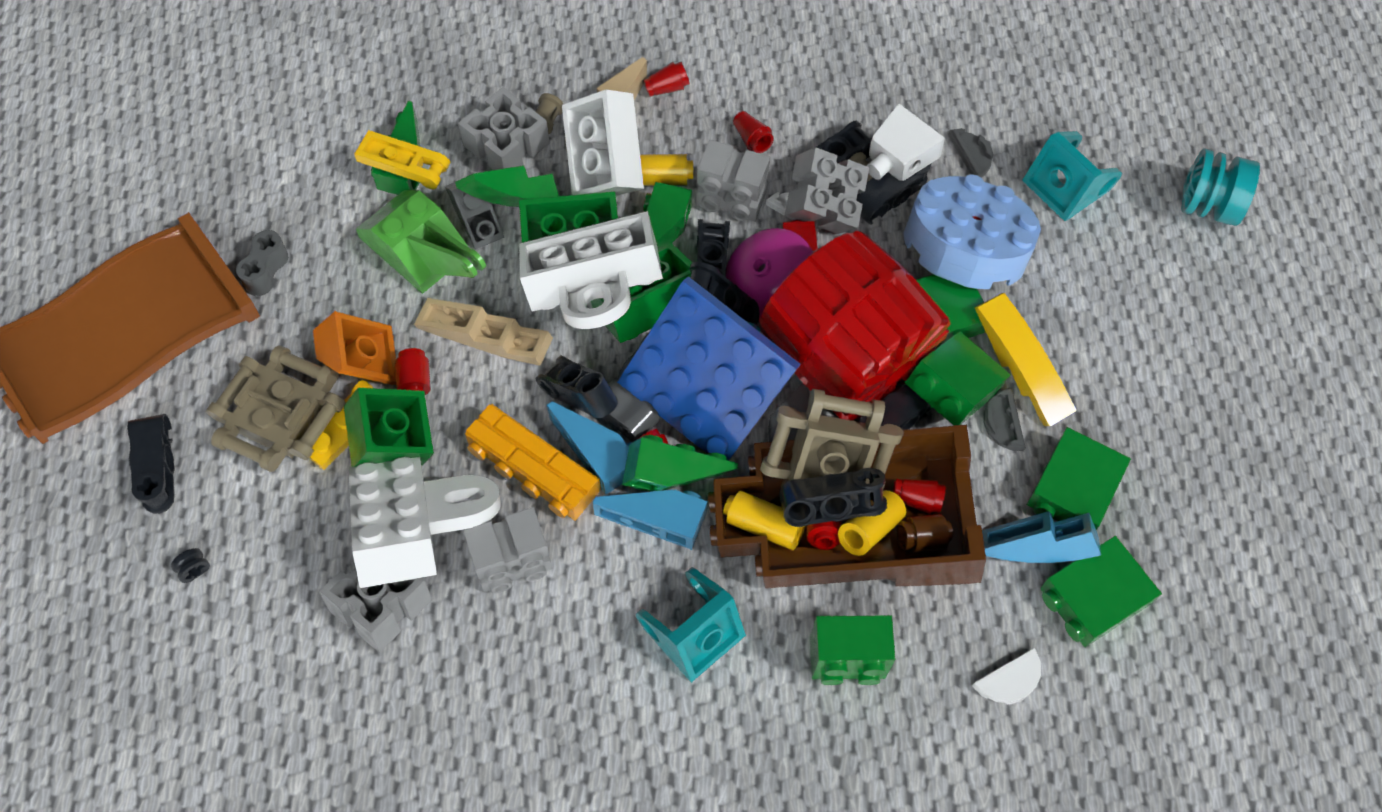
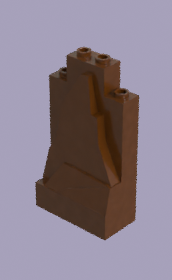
M967 424L903 430L904 434L901 442L895 445L885 473L886 482L883 491L892 492L896 478L902 480H936L939 485L946 486L940 513L931 512L930 514H942L952 525L953 538L948 543L946 549L911 553L909 550H902L897 540L896 525L864 555L857 556L849 553L841 543L832 549L821 550L808 542L806 525L797 547L794 550H790L768 541L767 536H756L727 524V515L723 514L725 503L730 495L735 496L739 491L782 507L779 491L783 479L767 476L760 470L762 460L768 456L772 442L754 443L755 456H748L750 476L714 479V492H708L710 513L716 514V525H710L711 545L718 547L721 558L755 555L756 577H763L765 588L882 579L895 582V587L981 583L986 555L982 527L977 525L969 472L971 450ZM787 440L781 459L782 462L790 463L795 440ZM879 443V445H878V448H877L876 454H875V456H874V459H873L871 468H872V466H873V464H874V461H875V458H876V455H877V452H878V450H879V447H880V444H881V443ZM905 504L906 515L902 521H905L907 517L929 514Z

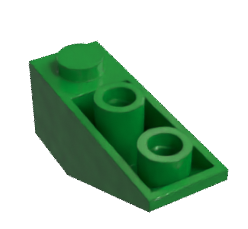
M407 101L403 111L398 113L395 127L391 135L388 136L420 146L418 122L413 102ZM375 167L371 168V175L374 178L377 190L399 195L404 190H417L420 182Z
M655 182L652 194H646L643 211H648L657 248L673 243L685 231L692 208V189Z
M644 435L629 444L622 485L649 492L664 491L727 474L737 469L738 463L728 461L727 457L723 454H702L695 452V448L690 445L676 444L673 446L663 443V439L658 436Z

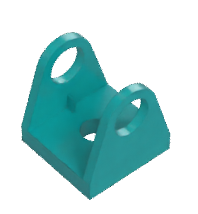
M1077 131L1056 132L1050 135L1022 179L1064 221L1069 220L1109 192L1122 176V172L1118 168L1098 169L1076 149L1082 141V135ZM1058 170L1064 173L1066 178L1065 184L1058 179Z
M693 567L685 572V576L692 588L701 596L706 604L672 632L644 609H640L636 613V618L643 629L691 683L746 636L734 598L725 589Z

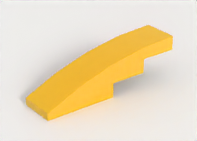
M1001 293L975 307L1001 366L1009 367L1021 395L1030 397L1044 426H1051L1074 413L1076 409L1062 380L1034 333L1007 295Z

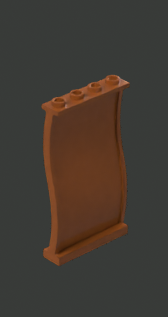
M189 212L177 218L179 221L178 225L153 234L105 261L54 300L32 313L0 327V389L4 388L7 393L2 396V399L13 413H19L21 419L17 421V424L28 438L35 436L42 444H45L49 441L48 437L78 424L124 397L160 368L194 345L240 322L248 321L250 323L260 317L252 300Z

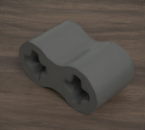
M263 230L253 237L251 252L238 263L236 268L237 275L244 288L253 296L265 295L273 288L275 273L287 263L289 258L281 237L273 230Z
M614 378L609 383V386L618 399V405L612 413L604 418L613 424L626 438L634 442L649 432L661 419L650 403L640 401L617 383L619 378Z

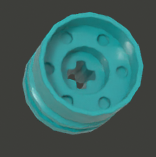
M1203 148L1186 176L1181 211L1192 214L1197 208L1198 217L1203 218L1214 205L1215 221L1233 226L1239 225L1244 219L1255 195L1260 175V163L1236 156L1226 169L1225 153L1219 152L1214 157L1212 150Z

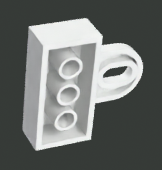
M648 211L519 244L520 280L531 311L549 310L560 305L565 322L574 328L592 329L616 321L630 307L629 287L649 285L656 280L663 279L657 243ZM598 298L604 299V303L599 307L587 308V304L590 301Z
M401 457L394 461L377 464L364 463L357 467L349 468L352 552L360 588L437 575L432 534L472 528L491 520L501 507L499 488L495 482L477 475H462L424 482L420 457Z

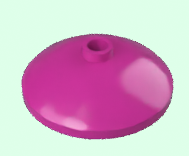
M780 228L762 230L749 236L735 249L726 266V278L758 303L760 319L770 297L785 278L813 253V250L801 236L790 230ZM762 264H766L765 268L758 272L759 267Z

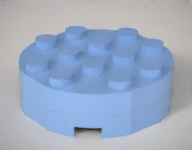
M967 175L966 177L949 176L930 180L921 187L903 235L907 248H911V245H913L920 254L918 262L931 273L965 287L990 289L993 282L1007 280L1006 284L1009 286L1022 278L1035 249L1041 227L1035 213L1024 201L1014 195L1015 193L1011 188L995 186L984 182L977 175Z

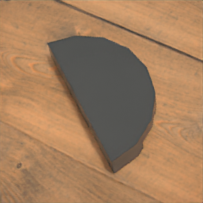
M962 128L950 130L948 135L969 173L981 178L984 177L991 167L993 158L990 143L982 135L976 136L965 132V129Z
M1012 387L1000 390L989 400L984 410V426L988 435L998 445L1008 450L1024 452L1026 447Z

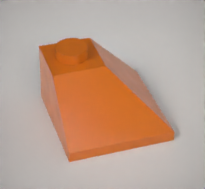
M334 311L313 330L316 359L340 374L396 385V354L392 326Z

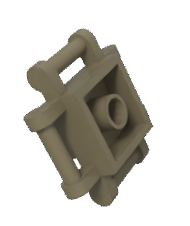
M281 345L276 346L272 350L270 361L266 366L259 364L251 357L244 356L239 363V371L216 403L211 402L205 411L211 418L224 424L223 427L218 428L213 433L211 438L212 446L221 450L229 449L256 461L261 468L269 472L275 471L285 456L292 459L296 456L303 460H308L314 452L312 447L334 414L340 412L346 404L341 397L329 392L338 378V373L328 366L321 367L291 354L288 348ZM287 366L317 379V382L312 387L281 372ZM234 401L237 407L232 413L228 411V408ZM240 434L270 449L265 451L236 436Z
M812 389L806 413L799 412L790 406H780L776 415L778 424L768 456L763 458L760 470L767 476L783 479L781 487L787 481L793 479H806L828 474L858 471L864 468H871L878 445L881 443L872 468L879 469L885 474L895 445L901 442L904 431L893 424L880 426L885 412L884 401L872 399L870 402L825 395L824 390ZM822 409L866 416L867 419L865 423L822 416L821 412ZM791 427L798 428L792 447L793 455L790 463L782 462L781 459Z

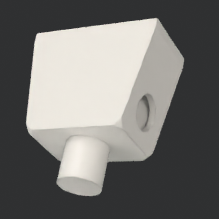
M898 104L871 139L869 156L872 161L867 165L870 167L869 174L879 180L889 172L898 180L904 181L941 157L945 138L901 104Z

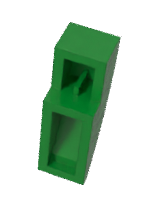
M525 165L473 173L455 182L457 189L473 197L509 207H519V200L559 196L553 174L528 178Z

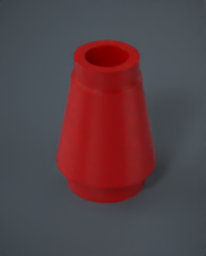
M671 62L643 80L650 97L684 90V86L690 84L682 62L676 64Z
M746 111L736 114L733 119V125L736 127L747 149L756 153L767 151L774 141L771 128Z
M896 478L892 492L897 494L904 504L930 515L931 512L940 513L946 486L939 485L936 480H902Z

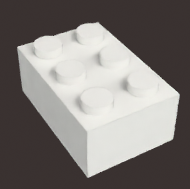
M606 89L563 104L562 112L572 195L615 191L616 196L644 189L633 93Z

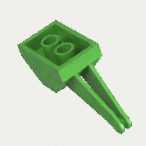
M420 190L402 191L356 228L359 238L422 294L445 275L474 278L478 274L477 270L482 271L486 268L483 258L474 249L468 247L442 209Z

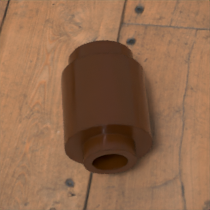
M942 514L907 517L905 521H901L897 525L898 544L902 550H909L911 553L946 549L948 543L953 538L952 525Z

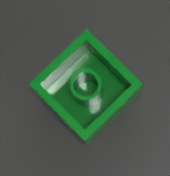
M357 388L344 405L352 467H357L364 463L377 464L394 461L401 457H420L421 466H423L434 454L424 391Z
M892 615L816 616L810 634L812 679H821V684L840 685L843 683V679H858V684L861 685L879 684L881 682L880 679L886 678L896 660Z

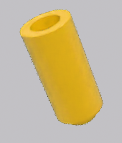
M640 154L644 186H654L655 182L673 186H686L687 179H693V160H687V154Z
M887 490L883 491V496L887 499V509L885 512L877 516L850 518L839 528L838 538L845 550L857 556L866 554L904 519L906 507L903 500L897 494ZM870 500L871 506H873L874 502Z
M739 491L735 496L730 495L724 506L723 514L727 515V524L756 536H767L768 541L790 550H794L797 547L805 529V526L794 527L789 525L784 519L782 507L743 491Z

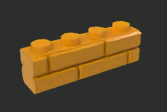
M489 404L479 415V418L465 432L469 445L467 448L472 455L481 461L485 458L495 464V470L501 476L508 480L512 476L522 483L521 488L534 499H537L539 496L549 502L548 507L561 518L569 516L576 521L601 491L599 478L493 404Z

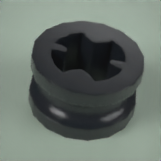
M192 548L182 552L171 563L172 570L178 573L177 577L182 583L193 581L208 571L210 563L207 559L203 558V553L199 548Z

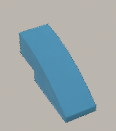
M1050 511L982 530L985 555L997 559L1026 563H1056L1101 555L1099 536L1089 513L1054 522Z

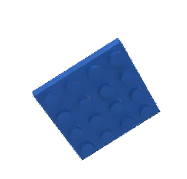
M687 277L678 287L617 383L640 401L650 403L661 418L705 453L723 454L729 461L801 364L694 280Z

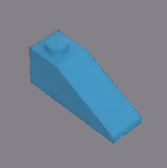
M553 401L547 404L549 419L585 468L600 479L601 489L606 495L622 485L629 444L631 442L626 444L620 434Z
M664 490L595 497L593 510L596 516L692 550L707 514V501L692 491Z

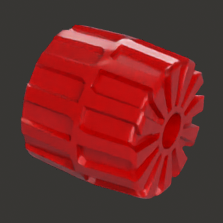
M861 231L839 235L809 255L806 260L785 278L770 297L759 319V328L763 335L801 364L796 370L795 375L810 391L812 389L824 390L825 395L870 402L872 399L882 401L887 395L895 391L897 382L901 385L906 384L905 382L915 370V366L936 350L937 347L935 346L946 339L950 331L947 328L951 324L946 314L913 276ZM833 411L840 419L853 421L854 419L861 418V415Z

